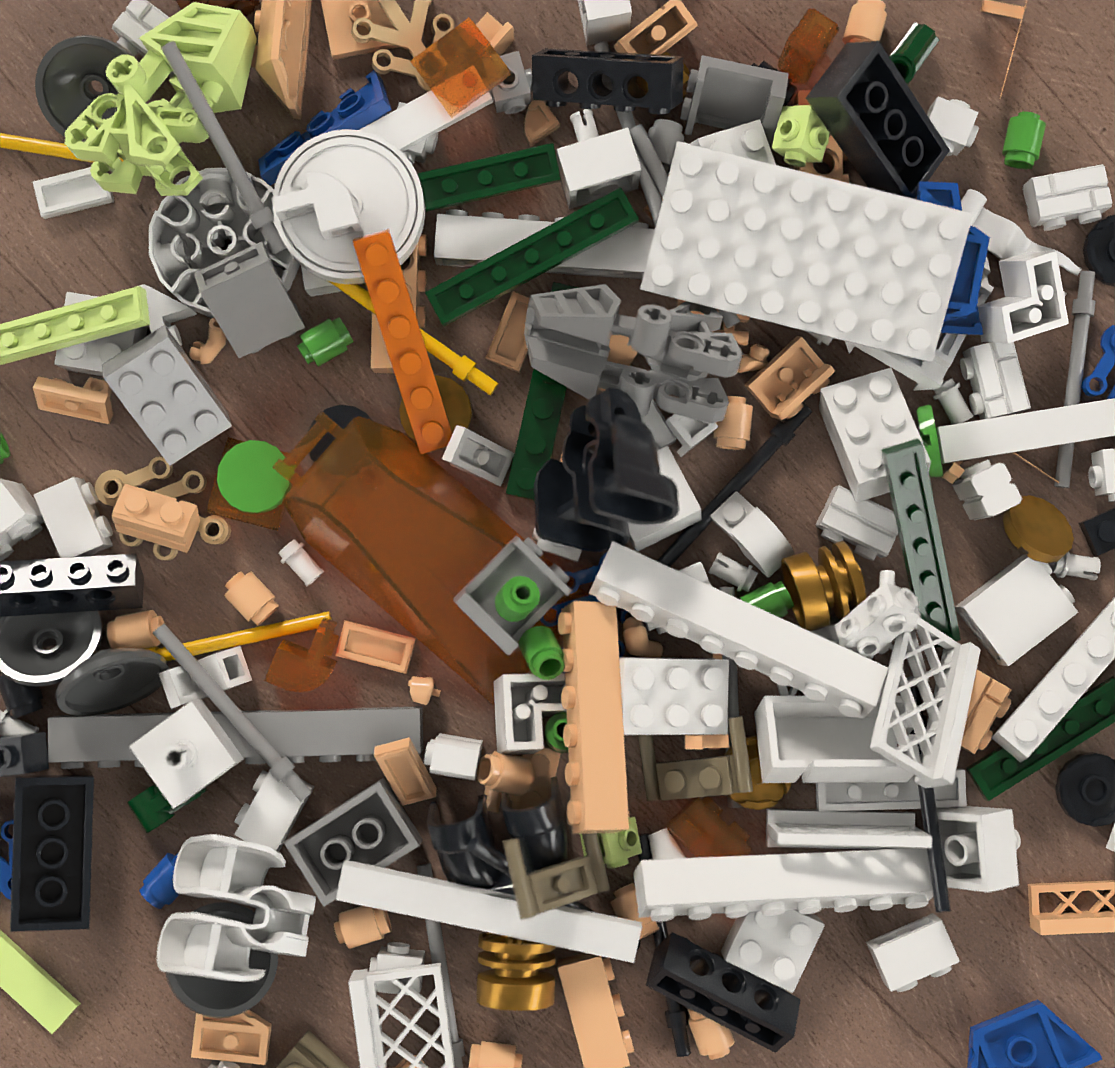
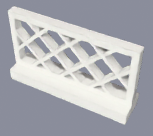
M919 618L915 630L919 636L921 646L914 647L910 632H902L895 638L870 748L916 775L915 783L924 788L951 785L954 782L981 649L971 642L959 644ZM936 644L945 648L943 649L941 662L934 647ZM923 650L931 670L925 673L917 653ZM905 659L908 660L914 676L909 681H907L903 671ZM934 676L936 681L934 695L927 681V678ZM917 684L924 702L919 706H916L910 687ZM899 692L907 711L899 715L895 704L896 694ZM925 709L929 715L926 729L919 712ZM907 718L910 719L916 735L911 740L908 739L902 723ZM890 727L893 728L899 744L896 748L885 743ZM918 743L921 748V764L917 762L912 750V746Z
M766 808L767 847L872 850L932 848V836L915 827L914 812H819L817 809Z
M441 963L369 972L368 969L353 971L349 979V988L360 1068H387L386 1060L394 1050L411 1063L408 1068H415V1066L417 1068H430L420 1060L431 1046L445 1056V1063L441 1068H455ZM434 974L435 989L428 999L410 987L418 976ZM402 978H410L406 983L401 980ZM390 980L401 990L389 1004L377 995L376 982ZM405 992L422 1004L411 1020L394 1008ZM436 996L438 1007L431 1003ZM379 1006H381L385 1010L381 1016L379 1012ZM426 1009L440 1019V1026L432 1036L415 1024ZM389 1013L406 1026L395 1041L382 1032L381 1023ZM410 1029L427 1042L416 1057L399 1045ZM440 1034H442L443 1044L436 1040ZM384 1043L390 1047L386 1053L384 1049Z

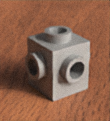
M519 51L484 60L487 80L483 81L492 97L496 113L505 111V114H514L526 108L525 105L531 103L530 91H533L531 68L524 70Z

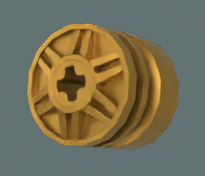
M844 541L834 543L832 545V553L826 546L820 547L818 549V566L815 565L807 552L781 560L784 584L794 603L792 608L799 626L805 630L813 631L828 626L830 624L829 608L833 609L835 615L841 621L849 614V610L851 612L866 599L862 572L849 546Z
M490 932L479 934L478 947L485 951L478 954V962L494 969L478 974L477 1003L492 1009L510 1011L539 1010L554 1005L555 976L538 969L555 965V955L550 953V951L555 950L556 946Z

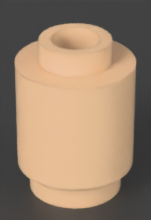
M857 0V4H854L851 8L843 37L844 44L870 41L880 42L887 17L885 11L886 4L882 0Z
M727 396L729 404L723 421L715 422L719 427L714 430L713 438L717 439V448L745 450L746 441H750L753 406L746 404V398Z
M242 571L238 572L225 585L228 591L224 597L248 622L252 620L257 626L268 619L279 607L274 601L275 595L252 571L246 575Z
M153 610L117 616L114 621H109L107 624L109 644L112 649H144L159 646L160 641L153 632L162 624H165L161 616H157Z
M494 752L491 755L486 754L481 758L477 767V779L480 784H484L489 790L522 796L532 787L535 780V772L528 759Z
M634 883L628 884L614 892L616 899L610 903L616 916L642 922L639 940L659 930L657 923L652 921L651 917H639Z
M360 906L339 913V921L334 922L338 942L340 944L346 943L348 949L383 939L384 934L392 932L388 911L367 906Z
M689 1008L690 1017L688 1018V1023L700 1055H708L709 1059L713 1060L729 1054V1047L735 1043L731 1030Z
M481 1041V1045H471L469 1068H521L523 1054L516 1053V1045Z

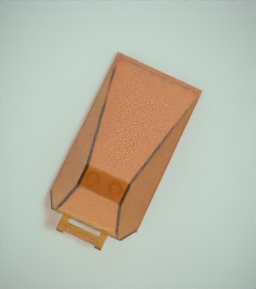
M321 411L315 417L317 422L283 461L279 458L272 466L294 486L284 497L283 504L303 539L495 706L494 681L503 674H527L530 669L519 646L508 656L455 604L453 598L515 536L519 537L522 541L525 539L426 453L420 454L418 446L401 431L361 416L352 419L343 430ZM330 432L336 439L301 477L294 469L323 436ZM543 554L539 557L549 568L553 565ZM570 579L566 585L571 588L574 581ZM579 587L576 592L567 596L563 595L555 604L588 594ZM550 608L543 615L544 620H554L556 617L555 609ZM538 620L532 627L546 625ZM558 624L552 627L546 626L552 630L556 639L560 637Z

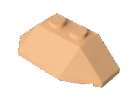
M262 0L261 10H256L254 27L255 32L259 33L258 46H255L251 66L255 68L262 82L293 119L301 120L313 0Z

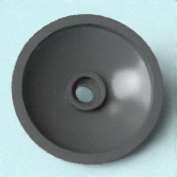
M79 35L60 41L45 54L37 69L35 91L44 117L58 133L65 137L68 127L97 97L109 93L118 94V91L107 78L106 70L114 58L120 55H130L126 50L102 37ZM92 81H99L103 86V91L98 92L94 90ZM117 107L107 109L101 119L111 118L116 113Z
M98 611L0 617V672L8 679L28 686H46L62 682L64 677L82 661L97 653L102 640V623ZM56 645L53 649L46 650L47 647Z
M136 648L102 650L82 661L64 677L56 690V701L58 707L63 712L71 715L89 716L116 711L141 701L162 686L159 673L169 670V667L163 656L150 650Z
M228 902L208 904L191 912L253 925L255 912L242 905ZM250 949L249 968L265 970L264 976L255 981H230L165 973L172 992L188 1009L206 1017L226 1018L249 1010L266 995L276 975L278 954Z

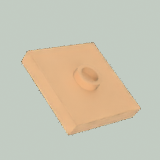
M321 0L333 60L372 53L380 49L398 48L397 46L370 40L367 43H359L352 37V26L358 18H367L373 24L395 29L377 0ZM360 25L356 28L360 35L365 36L369 34V29L366 26Z

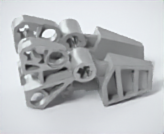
M606 284L530 296L524 335L532 368L589 400L598 394L600 388L620 389L627 393L635 402L640 411L641 418L648 414L651 400L656 399L657 405L667 412L698 421L715 423L723 421L725 418L729 399L718 378L705 377H707L708 373L721 377L736 375L742 359V351L732 333H712L713 331L720 330L723 316L715 308L687 301L671 310H666L656 305H645L639 308L637 318L618 314L621 299ZM691 311H699L704 313L705 315L693 314ZM611 335L629 337L628 345L637 353L645 356L649 366H651L650 371L609 362Z

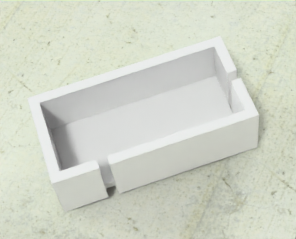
M764 696L754 713L762 783H796L800 776H802L803 783L908 782L914 774L870 748L882 696H879L876 706L864 719L846 716L837 707L824 701H814L806 696ZM896 696L895 704L899 715L907 711L902 697ZM910 719L903 720L902 723L908 739L915 738V734H910L913 730ZM890 727L885 743L896 748L898 741L893 728ZM918 744L912 746V750L917 762L921 764Z

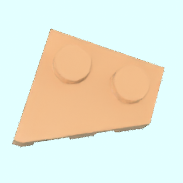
M251 1010L226 1018H212L196 1013L191 1057L265 1065L268 1061L272 1024Z

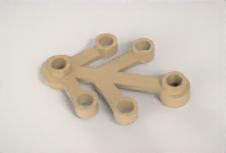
M377 0L395 29L373 24L367 18H358L353 23L351 33L357 42L367 43L370 40L408 49L415 61L394 57L389 50L380 49L374 53L371 61L375 72L387 74L390 71L415 77L418 85L428 92L451 80V69L444 60L448 37L454 29L453 19L447 14H438L434 18L431 25L434 40L430 54L421 41L428 6H430L433 0H412L414 6L410 22L396 0ZM443 21L447 23L449 30H439L437 22ZM360 25L366 26L369 29V34L365 36L360 35L356 28ZM381 56L388 59L389 65L386 67L379 66L376 59ZM428 70H435L439 78L431 80L427 77L426 72Z
M155 457L150 461L149 466L127 475L119 470L105 471L98 477L95 483L96 496L102 503L114 508L125 484L137 487L154 478L167 479L173 472V465L169 466L163 457ZM163 461L167 467L166 471L162 475H158L155 471V466ZM189 471L183 476L182 480L153 492L176 499L190 492H202L206 487L207 481L202 473ZM197 475L200 478V485L195 489H191L188 484L189 479ZM116 481L118 491L111 495L107 490L108 484ZM211 515L207 518L199 516L200 524L197 531L200 532L201 538L206 543L220 545L229 539L231 526L225 518ZM212 523H217L220 528L219 533L211 537L208 534V527ZM119 533L120 540L124 545L135 547L143 542L139 538L134 542H129L126 534ZM155 543L153 546L154 555L160 560H172L178 553V550L171 548V553L168 556H163L160 553L161 545Z

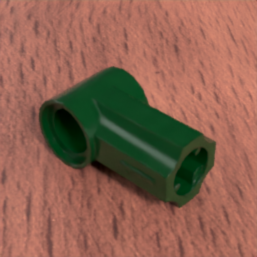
M914 22L889 56L907 85H909L939 42L935 31L926 24Z
M155 784L129 800L127 804L146 833H149L174 817V812L188 805L208 790L205 787L185 803L173 808Z

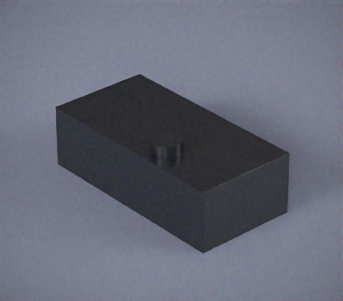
M879 41L846 43L806 97L868 188L916 199L918 182H928L950 151Z
M93 775L15 776L10 932L89 929L94 796Z

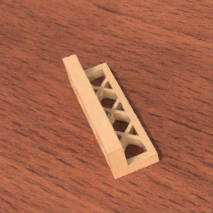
M1115 880L1028 884L1030 928L1040 935L1115 932V907L1108 901L1115 894ZM1097 890L1107 891L1103 895H1101ZM1071 891L1066 897L1060 893ZM1081 891H1090L1099 899L1089 911H1080L1071 903ZM1053 892L1062 900L1053 912L1040 913L1039 893ZM1104 905H1106L1110 910H1100V909H1101ZM1068 906L1073 910L1072 912H1063Z

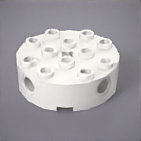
M205 168L198 171L203 179L188 195L166 196L161 201L158 211L155 210L149 224V257L160 282L184 305L192 310L214 318L199 292L194 273L261 241L286 291L291 288L300 264L288 249L275 255L273 254L261 230H256L249 218L252 214L227 168ZM246 172L265 207L269 206L273 213L271 198L273 197L274 189L264 180ZM190 175L180 179L175 185L185 183ZM230 239L232 243L228 245V249L222 250L221 247L225 246V240Z

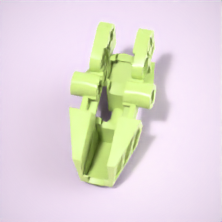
M197 2L191 3L139 37L148 50L140 63L131 55H120L114 58L107 66L106 75L118 91V94L109 93L97 97L65 132V145L75 157L80 160L94 161L90 169L91 176L105 191L136 194L142 177L152 176L155 180V188L161 196L188 195L203 179L182 152L179 144L181 142L202 143L208 139L209 135L197 113L192 109L193 106L176 75L174 74L169 79V82L176 91L170 102L162 98V100H155L148 104L145 103L173 71L161 50V47L165 44L175 41L213 113L242 108L257 41L253 26L240 10ZM117 107L116 113L111 118L101 119L107 109ZM190 171V177L185 183L180 185L173 184L174 177L179 172Z

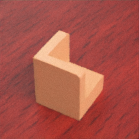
M488 12L473 28L468 24L462 28L464 44L483 61L501 56L514 42V27L509 22H506L503 26Z

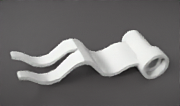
M973 189L967 190L961 200L962 211L973 213L970 225L977 227L990 237L988 251L995 254L1000 260L1027 252L1056 251L1059 266L1078 276L1081 269L1067 256L1055 249L1032 242L1014 222L984 208L983 206L987 199L983 194Z

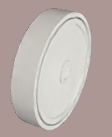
M336 130L310 139L291 154L278 175L273 197L280 196L279 192L288 187L301 186L302 190L308 188L305 173L321 172L329 174L338 179L348 190L361 227V231L324 240L315 212L280 221L273 206L274 221L278 233L288 251L302 267L327 281L340 284L366 283L353 245V239L386 229L390 230L400 266L408 259L422 234L425 220V203L421 183L414 167L395 145L369 132Z

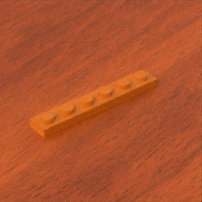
M386 229L353 239V245L419 452L424 454L447 447L453 433L390 230Z

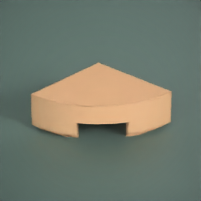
M532 100L525 115L524 131L530 147L560 127L559 121L543 100Z

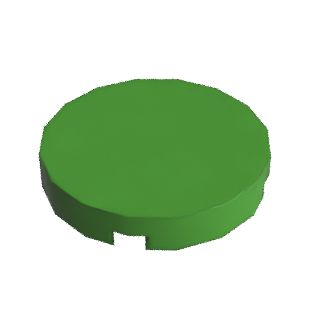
M927 404L916 409L920 437L931 461L929 477H943L931 404Z
M249 440L236 444L225 453L218 466L217 483L221 495L232 507L244 513L259 514L274 510L285 500L291 489L292 473L287 458L277 447L265 441Z

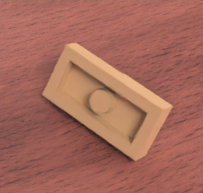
M37 377L33 391L38 409L110 424L113 417L110 401L112 389L105 380L89 377L82 388L62 379Z

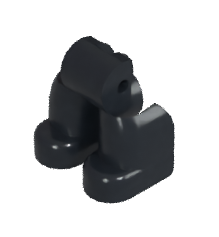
M608 388L592 397L587 405L576 408L570 416V430L565 437L562 447V462L554 458L549 459L538 471L535 478L534 502L537 536L547 541L585 551L605 552L609 550L612 541L622 546L629 542V523L653 525L664 523L677 516L679 512L677 485L671 478L661 475L658 450L654 437L647 425L642 422L640 411L631 397L620 389Z
M557 776L551 777L550 799L536 807L520 810L512 809L509 794L502 792L501 808L505 825L511 835V839L518 838L525 868L535 872L568 861L567 824ZM485 795L478 796L477 812L474 816L465 821L450 825H442L436 801L430 802L427 825L432 845L437 851L442 870L448 882L515 895L511 877L467 850L469 842L474 837L495 849Z

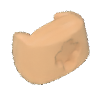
M412 676V679L408 681V686H410V695L413 702L427 705L431 696H440L441 690L434 689L435 682L433 677Z

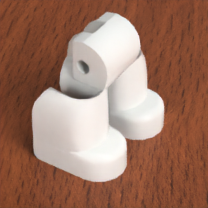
M214 834L190 837L182 845L174 866L173 886L175 892L198 898H216L256 908L253 925L200 913H174L167 919L161 931L157 949L158 967L163 972L230 981L259 980L264 976L265 970L249 968L250 949L288 956H306L309 940L306 934L310 915L314 913L316 896L283 890L275 886H263L264 878L270 867H285L286 864L282 854L270 847Z

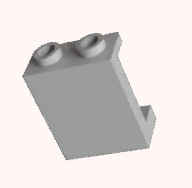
M702 55L699 69H691L687 92H692L693 95L692 99L685 97L680 119L687 120L684 134L692 135L694 123L730 129L760 119L771 148L785 101L789 73Z
M262 241L194 273L202 298L238 358L256 353L263 347L282 338L291 337L297 331L305 328L296 304H293L275 271Z
M515 536L453 598L455 604L508 656L519 646L517 642L522 634L530 629L563 595L567 596L572 591L566 585L570 578L555 563L549 568L539 558L544 552L529 537L522 541L519 537ZM516 576L528 577L539 588L540 600L538 605L521 621L510 622L503 619L495 608L497 593L509 579Z

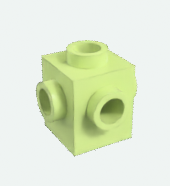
M811 105L783 106L771 149L782 155L784 162L793 166L804 167L806 162H822L830 132Z
M635 816L629 817L628 830L617 833H597L603 861L607 868L625 866L629 864L628 858L642 853ZM580 834L583 854L585 857L587 856L582 834Z

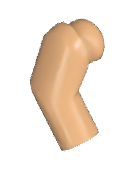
M215 318L209 321L206 344L196 341L190 349V358L194 361H200V364L203 365L211 363L226 345L227 338Z
M759 344L752 345L749 354H742L738 373L762 369L768 363L766 359L770 353L769 349Z
M635 617L626 619L623 623L625 630L623 638L628 653L639 657L660 658L663 647L661 643L648 639L647 629L643 626V621Z

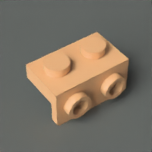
M796 336L744 386L771 417L779 420L790 419L803 408L802 402L811 394L819 393L821 388L826 387L830 383L829 377L835 372V369L829 364H824L803 337Z

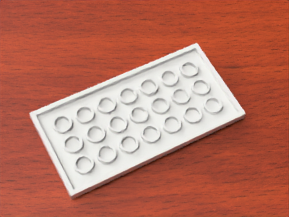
M677 141L640 290L932 362L973 213Z

